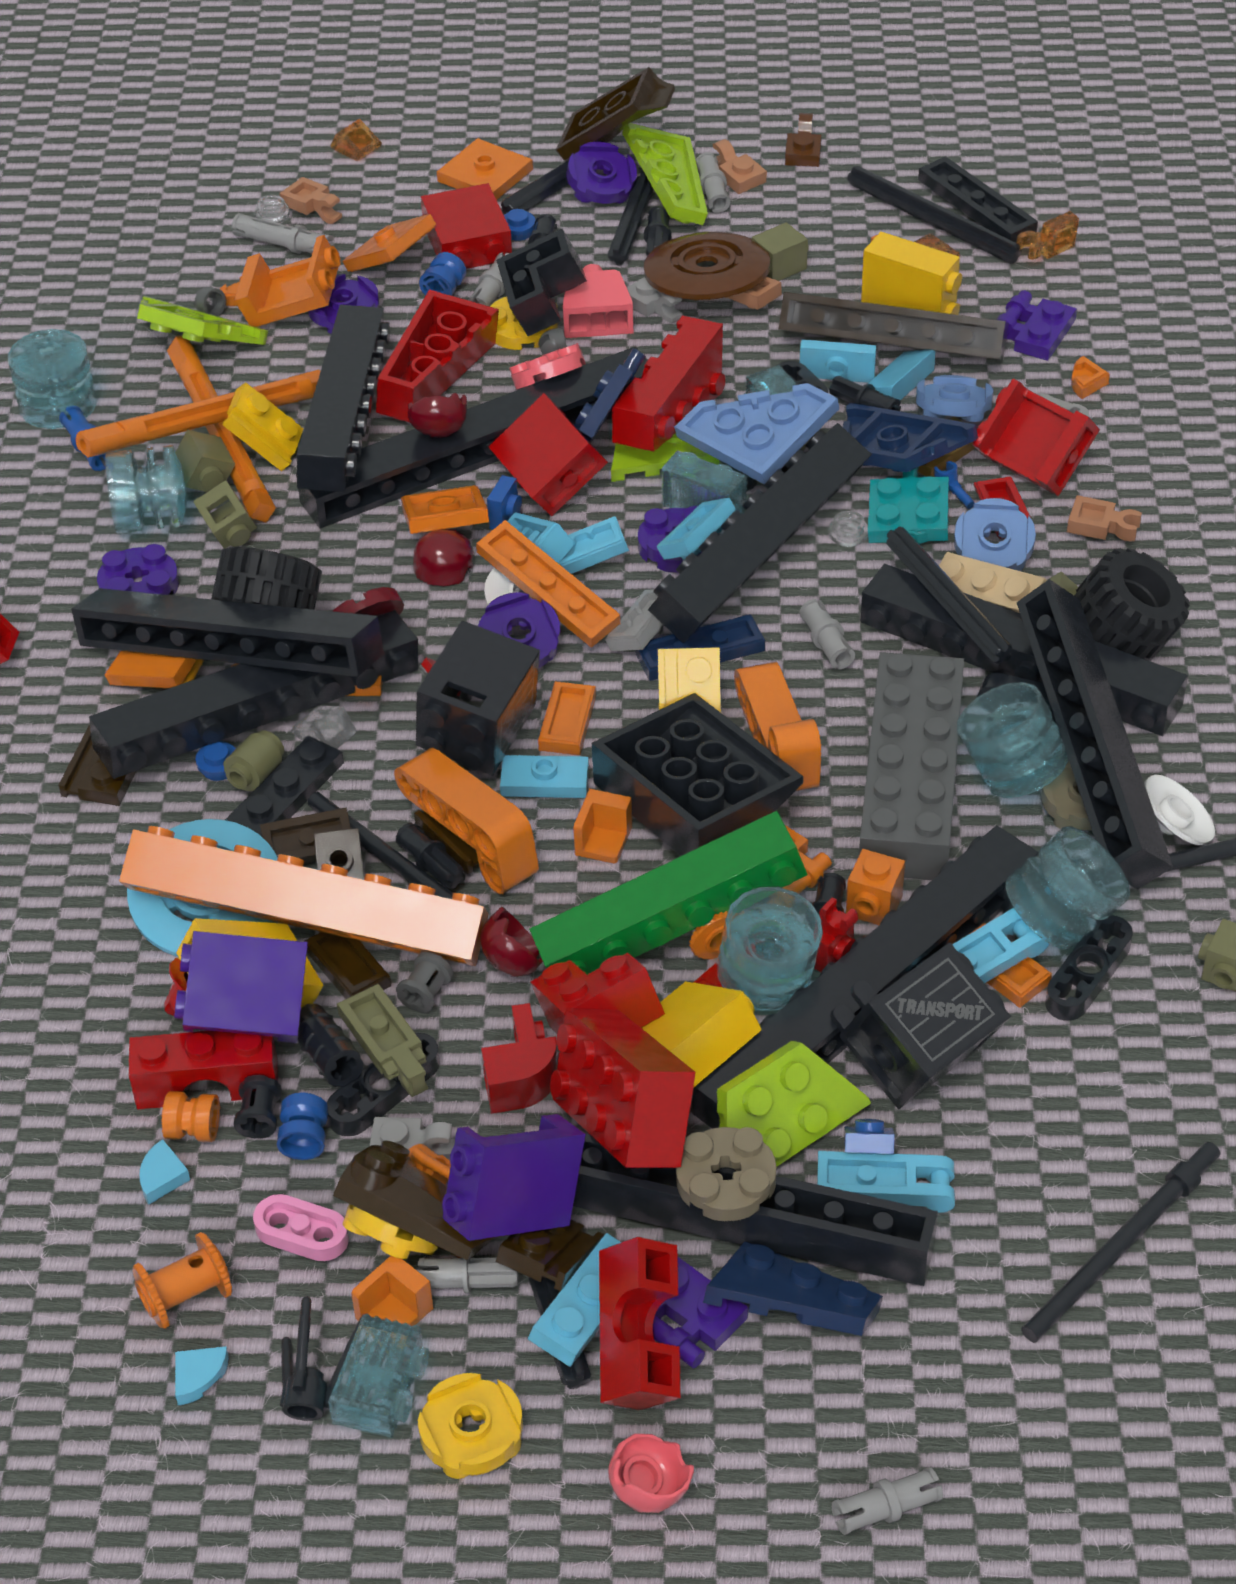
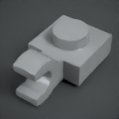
M645 277L627 287L633 302V309L646 317L655 312L665 321L673 323L683 315L682 312L674 307V305L682 301V298H676L659 292L647 282Z
M375 1117L369 1146L381 1145L382 1141L385 1140L398 1143L407 1149L416 1144H424L437 1155H444L450 1159L455 1139H451L452 1124L435 1122L424 1129L422 1118Z

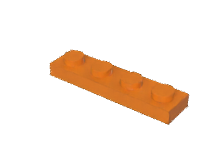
M506 520L476 543L477 553L522 591L529 594L532 599H536L539 602L544 600L550 604L555 610L559 621L591 648L620 624V614Z

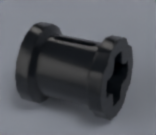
M252 1075L246 1077L240 1083L241 1109L236 1113L233 1122L234 1128L239 1134L253 1139H263L275 1133L277 1128V1120L274 1116L275 1103L281 1098L282 1094L281 1085L277 1080L264 1075Z

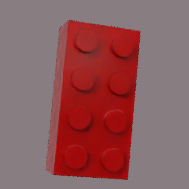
M566 1008L564 1024L560 1025L557 1032V1046L560 1052L557 1070L553 1071L550 1079L552 1100L626 1168H681L696 1072L619 1010Z

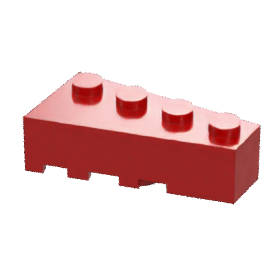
M429 289L378 377L376 413L410 423L408 418L409 403L412 402L413 405V403L424 397L441 396L496 344L499 309Z
M681 316L676 323L679 331L675 335L668 334L661 342L662 349L664 350L658 358L651 356L644 365L645 368L641 379L635 377L613 405V443L654 452L676 433L674 427L699 402L714 400L722 394L725 387V375L722 373V323Z

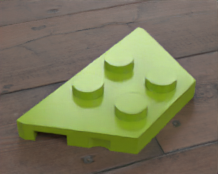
M143 296L137 319L151 322L150 329L165 333H172V330L183 332L182 338L196 342H204V339L215 342L229 340L266 345L268 330L148 296Z
M790 1041L717 1089V1113L720 1117L719 1128L731 1127L741 1129L750 1127L759 1131L763 1137V1142L771 1149L775 1157L776 1167L871 1104L868 1096L807 1046L796 1041Z

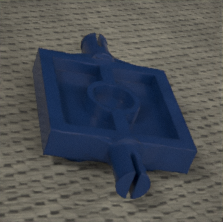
M632 348L623 365L619 364L614 373L609 370L605 372L593 394L598 400L594 406L587 402L577 417L574 426L590 444L611 412L613 405L626 388L629 380L632 381L635 378L634 375L646 358L640 351Z

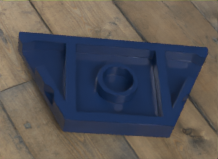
M849 403L846 406L847 421L843 423V428L872 454L862 466L871 465L891 469L895 472H909L978 438L976 424Z

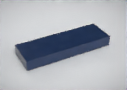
M749 614L700 627L684 644L674 634L650 640L643 650H635V653L648 680L653 681L658 679V649L719 647L721 663L765 651L766 640L752 615Z

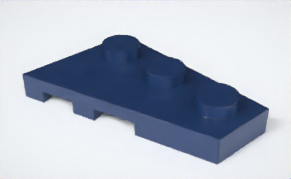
M744 1242L707 1285L703 1303L721 1307L723 1298L750 1304L749 1313L767 1316L769 1310L795 1313L796 1319L802 1324L862 1336L879 1313L883 1296L867 1290L865 1286L858 1282L844 1281L821 1272L819 1268L812 1264L799 1263L778 1255L764 1245Z

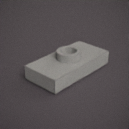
M654 589L644 590L622 617L620 624L609 633L605 641L611 651L643 650L649 641L660 632L663 624L648 611L649 607L658 597L653 592Z

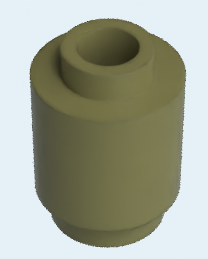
M266 730L250 734L224 761V771L230 784L238 789L254 791L282 762L284 746L281 740L275 734Z

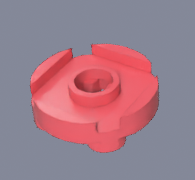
M578 343L509 368L517 390L535 384L536 381L549 379L579 368L582 365H586L582 350H580Z

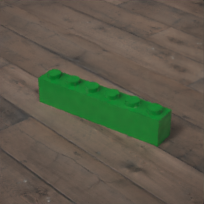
M775 811L529 928L546 968L556 963H565L571 960L588 975L599 969L600 965L608 958L624 955L627 952L635 958L696 929V927L708 924L715 914L724 913L725 911L730 912L746 906L752 901L788 886L808 874L794 841L778 812Z

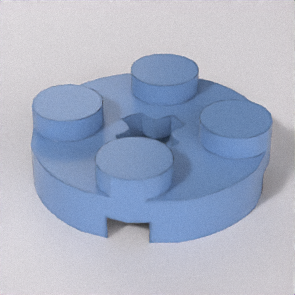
M940 375L934 377L933 384L925 386V379L917 384L916 403L919 407L923 408V415L942 419L946 416L961 417L965 421L978 422L984 419V413L992 407L993 388L987 383L985 384V389L976 386L977 379L972 377Z
M999 498L980 500L973 504L972 509L968 510L965 514L963 512L958 518L954 533L955 550L961 556L1022 571L1026 561L1033 553L1036 536L1035 526L1029 515L1027 519L1025 514L1019 511V506L1009 500ZM991 531H999V537L1006 539L994 544L987 541L984 537H989Z

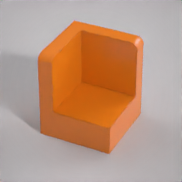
M589 788L573 828L576 856L613 864L618 862L632 829L631 797Z
M393 1256L387 1258L351 1292L355 1319L359 1321L361 1317H367L369 1319L367 1328L389 1346L394 1345L434 1309L430 1281L406 1261Z

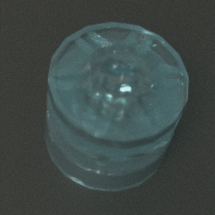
M50 329L26 335L13 344L8 353V364L12 375V382L15 385L19 413L27 423L39 428H65L60 423L59 416L63 411L68 419L71 420V416L65 409L70 406L79 407L85 418L92 414L97 404L96 392L90 370L87 346L80 336L66 330Z
M174 445L163 446L164 464L157 463L154 447L147 448L146 466L138 467L133 450L106 453L109 499L117 534L143 531L145 513L152 512L158 529L165 528L164 511L166 510L171 511L174 527L184 526L187 493L183 467L175 453Z
M1019 682L993 688L972 701L963 710L957 721V732L968 753L975 760V766L982 775L985 785L994 795L1010 798L1036 792L1060 775L1069 761L1058 726L1052 720V713L1035 685Z
M1072 826L1062 827L1042 845L1039 856L1029 857L1021 868H1017L1009 875L1005 882L1007 895L1025 924L1050 945L1063 950L1074 948L1081 941L1083 935H1088L1094 930L1097 924L1096 920L1107 919L1130 896L1128 881L1110 853L1087 833Z
M758 887L743 893L731 904L725 919L722 943L717 959L718 979L723 988L743 991L752 1001L756 1010L767 1011L781 1010L789 1003L790 998L798 989L808 987L812 979L816 957L823 936L821 918L813 905L798 893L780 887Z

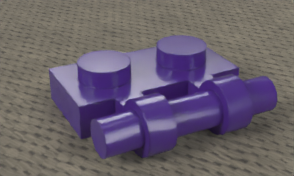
M1022 290L1018 295L1013 296L1005 307L1006 312L1000 314L996 320L1009 323L1006 339L1015 341L1014 351L1049 361L1075 322L1077 308L1047 299H1042L1038 306L1030 304L1032 300L1031 293ZM1019 320V321L1026 322V323H1025V325H1024V324H1021V323H1017V321Z
M678 1257V1296L665 1300L659 1306L653 1321L654 1340L659 1343L680 1346V1359L690 1367L696 1368L703 1361L705 1351L695 1344L700 1340L716 1351L748 1319V1307L742 1302L724 1298L721 1307L703 1303L706 1287L711 1280ZM666 1315L681 1327L674 1329L661 1320V1318Z

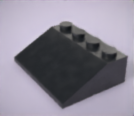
M696 693L592 742L594 784L604 792L631 797L632 816L680 856L775 812L803 784V775Z

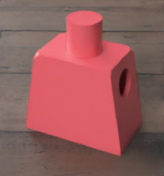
M597 264L586 265L583 270L587 282L565 291L563 326L565 338L634 334L633 302L620 271L602 270Z

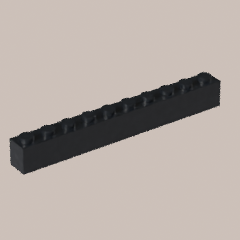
M632 348L468 408L467 417L462 428L447 437L435 438L424 435L417 429H412L361 448V455L357 457L355 477L348 478L345 492L298 489L300 503L321 529L400 499L405 495L416 493L500 461L490 450L489 446L543 393L575 425V421L586 403L588 402L594 406L598 400L593 394L605 372L609 370L614 373L619 364H624ZM647 358L643 360L634 375L636 378L641 379L645 368L644 365L648 361ZM612 410L606 420L612 418Z
M997 825L983 837H976L970 843L966 852L955 861H948L941 868L938 876L926 886L921 885L916 888L904 905L897 911L891 910L888 912L880 925L867 936L859 937L853 943L850 951L837 962L832 961L827 964L820 976L808 987L798 989L790 998L789 1003L775 1015L770 1014L766 1016L760 1023L762 1030L693 1088V1115L710 1128H719L720 1117L717 1113V1089L790 1041L803 1043L827 1064L847 1048V1045L839 1037L841 1031L831 1020V1011L839 1004L846 1005L855 1016L862 1010L851 996L852 986L857 981L864 980L871 985L877 994H880L949 942L954 944L969 935L983 923H989L1002 911V904L1007 898L1017 893H1023L1024 886L1032 885L1035 882L1039 852Z

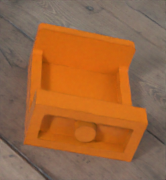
M325 235L316 238L310 258L270 270L260 253L247 257L234 301L248 324L254 327L328 306L332 290L335 286L338 267L341 263L339 253L334 246L329 244Z

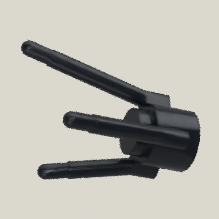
M305 1296L301 1300L294 1371L291 1339L284 1337L281 1341L282 1394L280 1406L285 1415L302 1421L320 1419L323 1416L324 1407L335 1408L338 1390L369 1324L367 1317L363 1316L359 1319L327 1386V1383L323 1380L324 1374L320 1370L307 1367L312 1303L309 1296Z

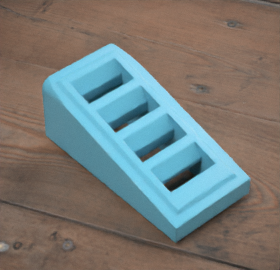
M517 512L507 521L557 563L573 547L572 539L558 523Z

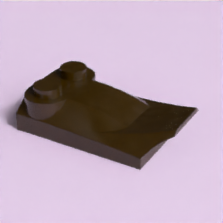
M650 67L644 69L573 112L556 148L557 153L563 160L567 161L572 153L579 152L580 146L586 143H608L629 123L667 108L675 91L674 84L660 79Z
M385 1140L382 1141L381 1145H371L353 1157L338 1181L333 1194L334 1197L465 1260H469L494 1238H497L492 1237L469 1241L444 1221L442 1202L447 1192V1186L431 1175L414 1167L415 1163L408 1157L410 1151L406 1147Z

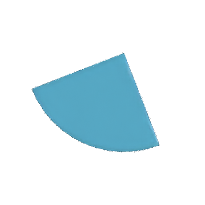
M163 1139L148 1151L140 1167V1183L148 1204L153 1203L190 1180L188 1169Z
M227 1346L175 1352V1396L178 1405L197 1401L203 1397L204 1391L223 1377L229 1360Z

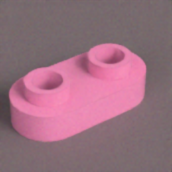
M283 1194L272 1195L263 1199L256 1206L253 1213L255 1231L263 1243L312 1260L329 1261L335 1259L345 1251L349 1243L348 1230L342 1225L344 1217L340 1213ZM277 1224H286L285 1227L280 1229L274 1227ZM322 1238H330V1240L319 1242Z

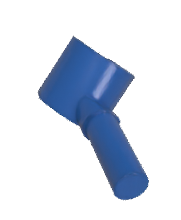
M947 461L946 471H941L935 466L934 476L949 477V491L955 494L967 509H971L975 502L958 482L957 464Z

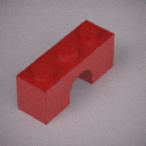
M207 1030L129 1038V1079L137 1110L161 1108L169 1091L184 1092L186 1086L200 1080H213L224 1084L229 1089L231 1101L242 1100L239 1095V1085L248 1076L264 1075L278 1081V1057L273 1036Z
M635 1237L599 1251L600 1403L643 1410L681 1398L680 1346L655 1342L653 1336V1321L659 1306L665 1300L678 1296L677 1245Z

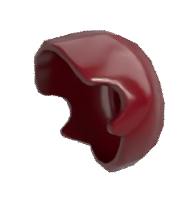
M453 393L450 397H424L413 403V405L412 402L408 404V418L411 425L420 433L435 438L447 437L460 430L467 417V397L462 395L459 398L457 393Z
M439 529L426 533L416 543L413 553V571L416 577L429 585L443 587L463 582L467 569L473 567L474 551L470 540L456 530Z
M500 907L482 927L480 933L482 951L485 958L497 970L512 977L532 974L542 964V958L537 960L539 951L533 937L504 907Z

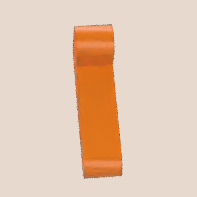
M778 662L735 669L734 680L737 696L753 738L803 775V784L796 791L819 787L821 773V740L819 730L814 719L801 720Z
M429 748L395 769L394 777L404 796L476 850L481 874L494 892L504 894L539 870L532 828L524 813L439 750Z

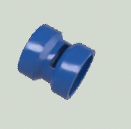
M448 252L439 253L419 280L422 293L426 296L430 289L452 296L456 287L461 284L466 276V267L458 256Z
M303 1092L291 1094L282 1100L280 1120L283 1125L279 1127L276 1145L283 1155L292 1159L308 1160L316 1158L323 1153L326 1139L323 1127L328 1119V1105L324 1099L315 1094Z

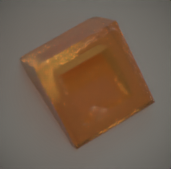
M359 118L336 133L330 146L335 151L355 161H359L379 148L382 142Z

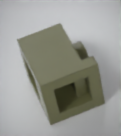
M226 480L193 501L224 549L230 545L236 547L245 544L250 539L251 532L257 528ZM226 500H230L226 504L222 505L221 507L210 513L212 509L216 508Z

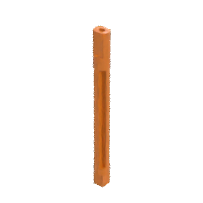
M176 336L167 349V353L192 401L197 402L218 396L190 340L184 339L182 336ZM223 421L205 426L210 435L222 438L235 463L230 476L248 514L252 519L267 523L276 507L240 438L222 425Z
M318 369L253 388L263 394L276 407L313 398L321 370ZM235 392L79 431L76 434L77 449L89 458L185 432L187 429L192 430L222 422L228 417L227 411Z

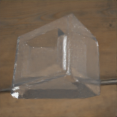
M317 706L296 723L291 731L294 736L301 740H304L309 735L338 749L355 735L356 728L344 707Z

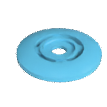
M204 819L183 823L169 829L175 832V839L190 842L192 835L202 836L217 841V848L234 851L235 845H243L260 850V857L277 861L275 851L265 839L250 828L235 822ZM127 888L130 914L138 930L152 945L177 957L176 952L192 922L174 915L176 910L193 920L194 918L273 922Z

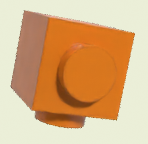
M862 849L848 878L846 913L853 908L857 911L859 920L880 925L888 912L891 910L896 911L903 897L905 860Z

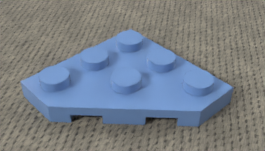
M809 383L792 386L793 391L770 395L769 390L738 395V401L717 405L715 399L699 402L674 428L679 439L765 484L840 408L838 398Z

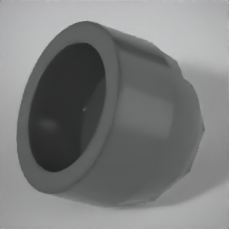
M202 287L196 292L194 306L197 311L219 316L223 312L226 305V297L222 290L214 287ZM208 297L213 298L211 305L206 304Z
M561 327L548 330L540 337L538 345L543 355L567 347Z

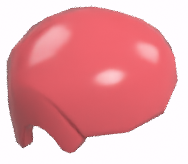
M635 1433L620 1442L614 1449L608 1474L615 1494L623 1503L641 1513H660L678 1503L686 1493L694 1474V1466L685 1464L678 1443L663 1441L653 1434Z

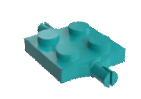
M919 467L911 470V472H902V478L870 479L869 543H886L888 539L887 533L899 526L904 527L919 544L928 541H948L949 477L927 476L918 478Z

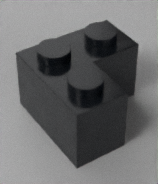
M563 228L496 260L510 309L527 336L560 322L561 319L554 297L587 282L580 258Z

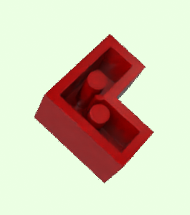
M628 952L624 955L608 958L600 965L599 969L588 975L575 963L568 960L565 963H556L549 966L543 971L541 976L530 981L547 1022L556 1033L560 1025L564 1024L566 1008L619 1010L639 1027H643L665 1015L646 968Z

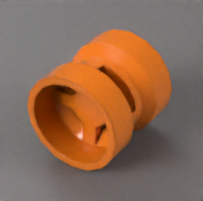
M169 1091L165 1097L162 1110L163 1137L165 1139L180 1140L188 1133L189 1136H194L199 1142L215 1141L220 1121V1101L218 1095L203 1093L199 1097L191 1098L190 1100L185 1092Z

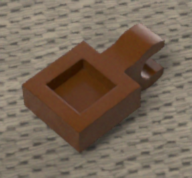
M799 113L798 134L787 133L785 165L819 167L822 135L812 134L813 113Z

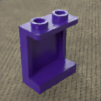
M193 931L192 944L183 943L180 972H188L186 991L177 990L174 1018L183 1019L182 1026L184 1032H193V1029L263 1035L278 1037V1041L297 1043L308 942Z
M559 1114L541 1116L538 1131L482 1137L468 1126L457 1128L454 1147L450 1154L451 1167L447 1192L442 1202L444 1221L469 1241L569 1226L586 1134Z

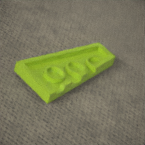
M629 123L623 129L622 135L670 218H674L684 224L695 223L704 225L708 212L691 138Z

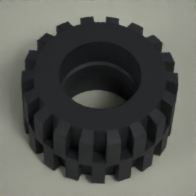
M239 546L225 548L221 550L211 599L315 610L322 570L308 561L282 553Z
M1118 548L1103 556L1079 585L1074 596L1080 599L1095 641L1143 659L1145 657L1150 659L1165 646L1189 616L1187 608L1190 604L1189 599L1184 595L1186 591L1183 585L1178 583L1174 573L1164 567L1165 565L1159 560L1152 559L1150 555L1144 552L1140 554L1135 549L1127 548L1125 551Z

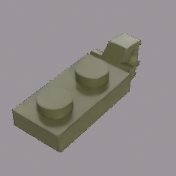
M379 984L337 1003L339 1016L381 1074L384 1073L388 1080L398 1076L401 1085L411 1097L428 1090L424 1077L426 1071L421 1066L427 1062L426 1056L423 1053L422 1043Z

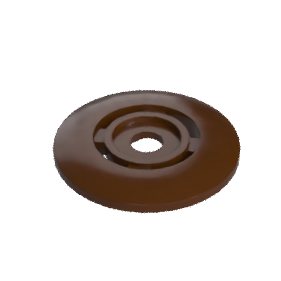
M701 232L676 237L657 246L645 259L644 274L647 282L653 288L666 295L690 300H711L737 295L757 286L768 275L771 263L769 253L749 237L728 232ZM703 261L716 263L712 267H700L697 264Z

